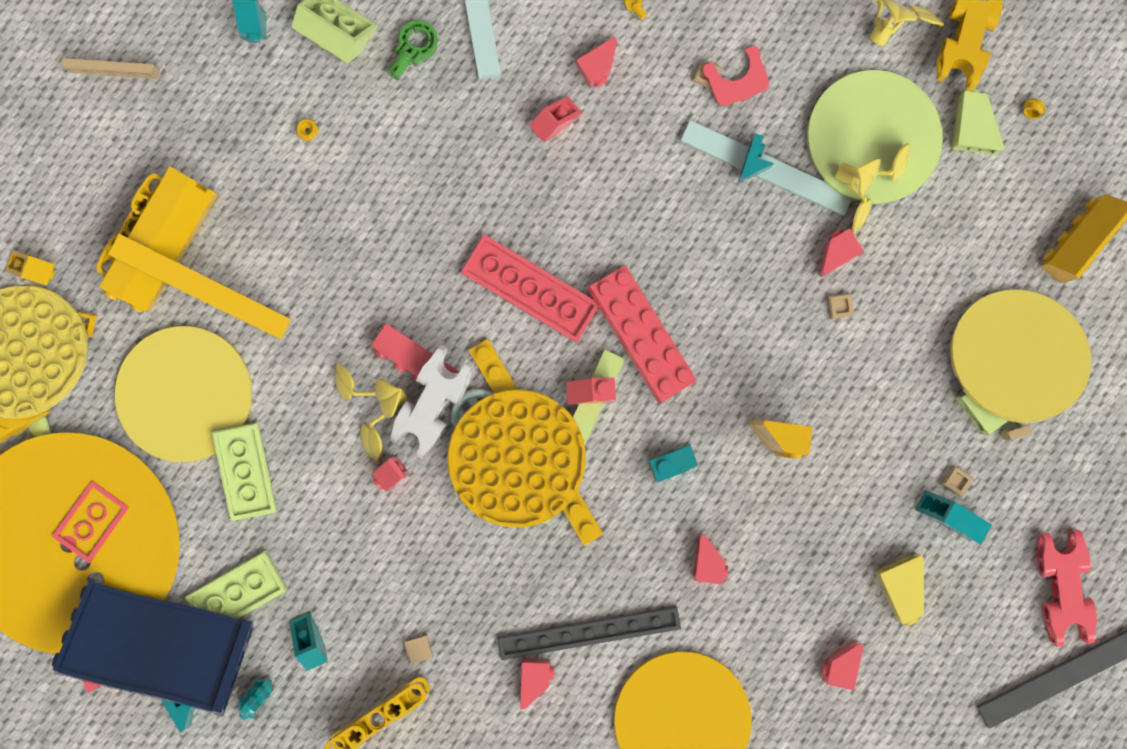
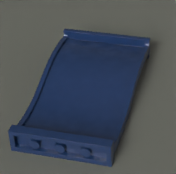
M89 579L87 586H84L81 590V601L78 608H74L72 612L71 626L62 636V648L53 658L52 670L60 676L64 675L112 689L174 702L223 717L253 632V622L244 619L239 620L188 605L133 594L96 583L94 580Z

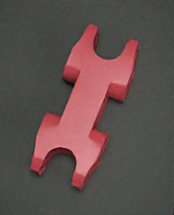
M1069 530L1068 546L1064 551L1058 552L1054 547L1051 534L1046 532L1039 533L1036 553L1038 572L1041 577H1050L1053 602H1046L1042 605L1044 624L1047 628L1050 642L1056 647L1064 646L1067 627L1076 624L1079 628L1082 642L1087 644L1094 643L1097 626L1096 607L1091 598L1083 599L1080 573H1089L1091 569L1090 555L1081 530Z

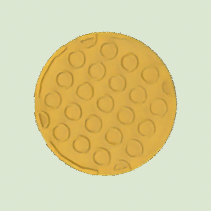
M504 390L493 393L476 402L465 412L455 426L448 447V472L458 497L469 510L480 518L502 527H531L555 517L575 497L585 473V444L580 429L573 417L556 401L546 395L530 390Z
M671 651L645 661L627 678L616 701L614 726L620 749H746L751 735L752 716L749 700L741 683L726 666L702 653Z

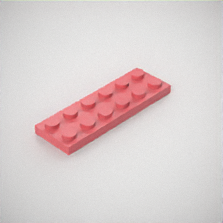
M485 234L461 271L462 275L575 343H578L599 308L595 300Z
M626 265L587 288L658 404H661L697 381Z

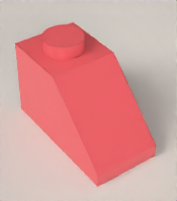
M616 37L611 38L576 60V67L590 89L594 86L599 88L608 82L607 78L610 76L617 46Z
M567 96L543 108L529 126L543 142H546L558 135L577 119L582 112Z
M850 228L844 232L842 229H839L829 235L831 240L825 244L819 270L820 277L827 275L864 252Z
M615 377L589 378L566 382L567 405L613 403L616 401Z
M397 456L388 459L372 473L375 477L373 479L375 485L380 490L384 489L385 492L410 475Z
M698 533L693 579L698 582L723 585V579H727L728 565H725V560L704 534Z
M854 640L829 656L826 663H823L821 667L823 681L827 685L855 690L864 645Z
M522 659L520 709H526L549 687V680H554V666H550V659Z

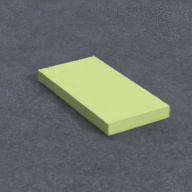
M259 422L213 431L212 437L230 521L277 512Z
M265 550L185 596V599L189 606L238 619L288 589Z

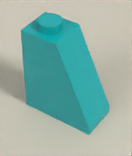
M925 490L915 509L978 544H982L992 524L955 501Z

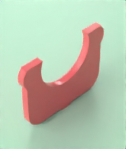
M755 45L744 50L748 57L749 67L745 76L739 80L730 81L721 77L716 71L714 62L703 66L702 73L708 79L714 98L719 105L728 106L738 101L743 102L768 88L769 79L760 59V50Z

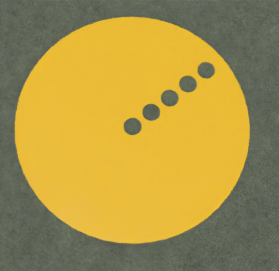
M70 432L38 436L21 442L0 455V631L29 648L51 654L59 653L63 645L61 643L62 636L66 630H69L72 623V612L80 604L81 590L84 586H87L88 577L93 572H99L103 575V585L145 597L166 600L172 588L179 562L180 538L177 518L165 488L151 469L136 455L124 447L98 436ZM94 481L129 506V508L92 559L87 570H79L74 564L77 554L65 552L61 548L60 542L53 538L52 535L90 482ZM92 488L60 536H72L76 540V547L89 556L122 508L98 490ZM95 503L104 505L107 510L105 519L99 522L92 521L88 516L89 507ZM94 506L91 510L92 517L95 519L102 518L104 514L103 509L100 506ZM81 522L90 523L94 529L93 536L88 540L78 539L74 532L77 524ZM85 524L79 526L78 533L81 537L86 538L90 535L89 526Z

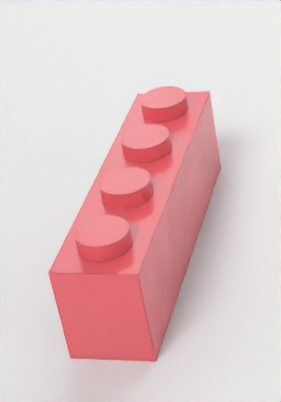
M388 324L384 325L371 345L372 348L376 349L375 355L383 360H386L388 357L395 362L393 366L404 373L408 370L414 374L412 379L415 381L422 367L433 356L431 352ZM444 362V365L448 371L452 373L460 372L448 363Z

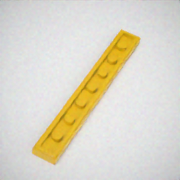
M118 234L108 255L279 339H282L291 321L290 318L121 234Z

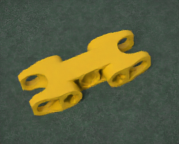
M955 0L952 3L949 18L959 21L954 40L945 38L941 45L936 62L937 81L943 82L948 77L951 69L955 68L965 74L966 90L972 92L977 87L983 72L988 66L991 54L990 51L981 49L985 30L993 32L997 27L1003 8L1002 0Z
M153 173L145 179L132 199V210L118 234L128 238L161 182V176ZM153 180H159L154 189L151 191L150 183ZM118 234L109 239L97 263V272L103 276L107 274L103 267L104 263L112 260L108 268L109 270L115 260L108 253Z
M424 676L413 678L383 701L335 731L324 749H330L331 744L334 749L358 748L374 734L395 720L401 719L422 704L430 691V684ZM412 689H418L421 694H414ZM380 713L384 721L376 722L373 719V714Z

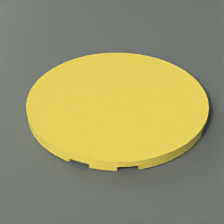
M32 285L11 286L0 289V418H27L47 411L70 393L81 377L88 355L86 328L76 309L57 293Z
M1015 289L989 294L975 302L963 314L952 335L950 346L951 363L955 376L964 388L963 391L975 404H979L982 408L989 411L988 413L998 418L1019 423L1047 420L1071 407L1081 396L1088 383L1091 372V351L1082 327L1065 307L1042 294Z
M191 326L162 329L140 341L123 361L115 385V406L125 432L142 450L157 458L172 462H192L215 455L216 451L212 432L245 425L246 420L249 418L253 401L251 376L240 353L232 344L219 335Z

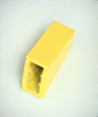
M912 554L875 571L896 621L906 626L918 622V618L924 616V559L922 555Z

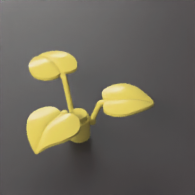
M872 0L878 4V12L873 23L876 26L869 38L881 46H885L891 34H895L896 30L906 20L916 21L919 17L923 21L939 25L940 28L944 26L940 19L923 7L911 5L907 8L893 0ZM885 4L891 16L889 19L882 18L880 20L883 5Z
M906 143L898 151L892 169L889 171L879 170L881 160L878 158L870 160L857 168L846 163H842L838 168L836 180L848 184L847 188L861 198V203L854 216L851 230L853 234L863 226L870 214L872 200L867 199L865 194L869 191L874 178L879 174L892 175V181L899 179L908 163L909 143Z
M336 363L335 383L338 393L344 400H351L353 395L376 396L379 401L378 403L383 414L370 422L369 426L362 424L360 429V439L363 448L370 458L379 463L381 462L380 458L382 455V441L378 432L374 429V425L384 417H392L396 408L402 407L407 401L406 393L402 388L395 387L384 379L376 381L375 392H357L353 389L354 380L350 372L342 364Z

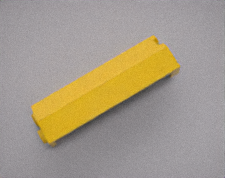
M169 166L128 238L179 263L217 199L218 194ZM115 258L99 288L105 291L103 295L114 301H117L119 298L131 304L130 307L143 313V311L151 312L167 283Z

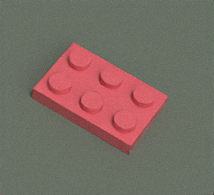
M91 481L52 537L90 563L124 516L129 506L94 481ZM95 488L120 506L122 510L88 556L76 547V540L72 536L62 537L60 534L91 489ZM95 503L88 509L89 518L95 522L102 521L107 515L105 506L100 503ZM94 506H100L103 509L104 514L102 518L95 519L92 517L91 510ZM81 522L76 525L74 532L78 539L88 540L93 536L94 529L90 523ZM82 524L90 528V535L86 538L81 537L78 533V528Z

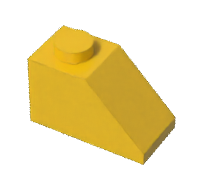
M12 250L5 271L47 286L54 276L55 270L53 268L55 264Z

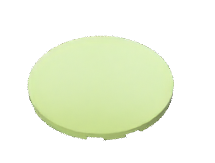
M860 71L836 81L817 101L810 115L807 127L808 152L814 168L822 176L823 181L833 190L861 203V198L847 188L848 184L836 180L837 170L842 163L857 168L870 160L878 158L881 160L879 170L889 171L892 169L898 151L906 143H909L908 163L900 178L892 181V175L877 174L869 191L865 194L867 199L872 200V204H886L903 199L920 188L932 175L942 151V126L937 110L930 98L912 81L888 71Z

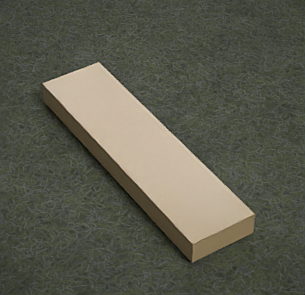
M62 58L61 64L70 73L158 79L160 70L153 64Z

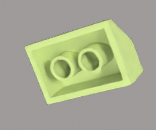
M305 0L298 4L291 27L302 36L317 43L321 48L337 56L340 60L349 63L359 56L378 25L339 0Z

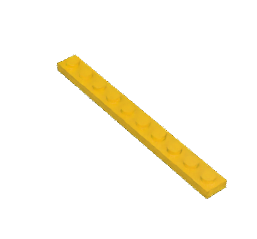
M489 339L469 349L470 354L493 393L518 389ZM577 492L563 511L585 546L603 535V532L580 493Z

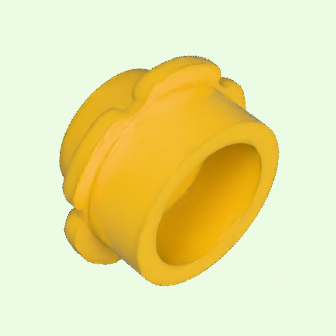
M1037 98L1027 100L1023 105L1024 115L1031 119L1040 118L1046 111L1045 104Z
M305 119L298 123L296 133L300 139L312 141L314 136L318 135L319 128L316 126L315 121Z

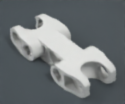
M443 345L435 351L430 360L422 367L416 381L424 385L425 389L416 405L409 401L405 402L394 421L390 441L396 444L405 432L415 434L420 442L416 456L420 459L440 439L447 424L439 420L438 417L447 400L456 405L458 404L470 383V377L475 365L468 361L459 373L448 371L444 365V357L448 348Z

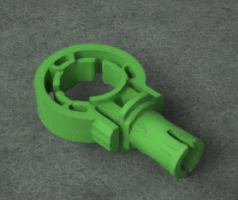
M414 20L402 27L399 33V44L394 50L399 56L387 70L391 77L395 75V80L400 79L408 66L413 64L417 67L420 61L430 58L437 49V33L432 25L422 20ZM412 29H414L415 33L420 32L428 37V44L425 47H414L408 42V38L413 34ZM431 35L433 36V39H434V42H433L432 47H431Z

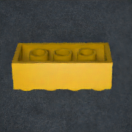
M1107 194L1098 197L1093 196L1085 204L1084 207L1087 209L1084 213L1078 214L1070 223L1072 225L1071 229L1068 232H1063L1058 237V245L1045 253L1042 258L1045 261L1040 267L1060 283L1079 279L1127 220L1126 201Z
M750 420V427L768 450L775 451L774 456L801 459L802 455H809L812 426L766 420Z

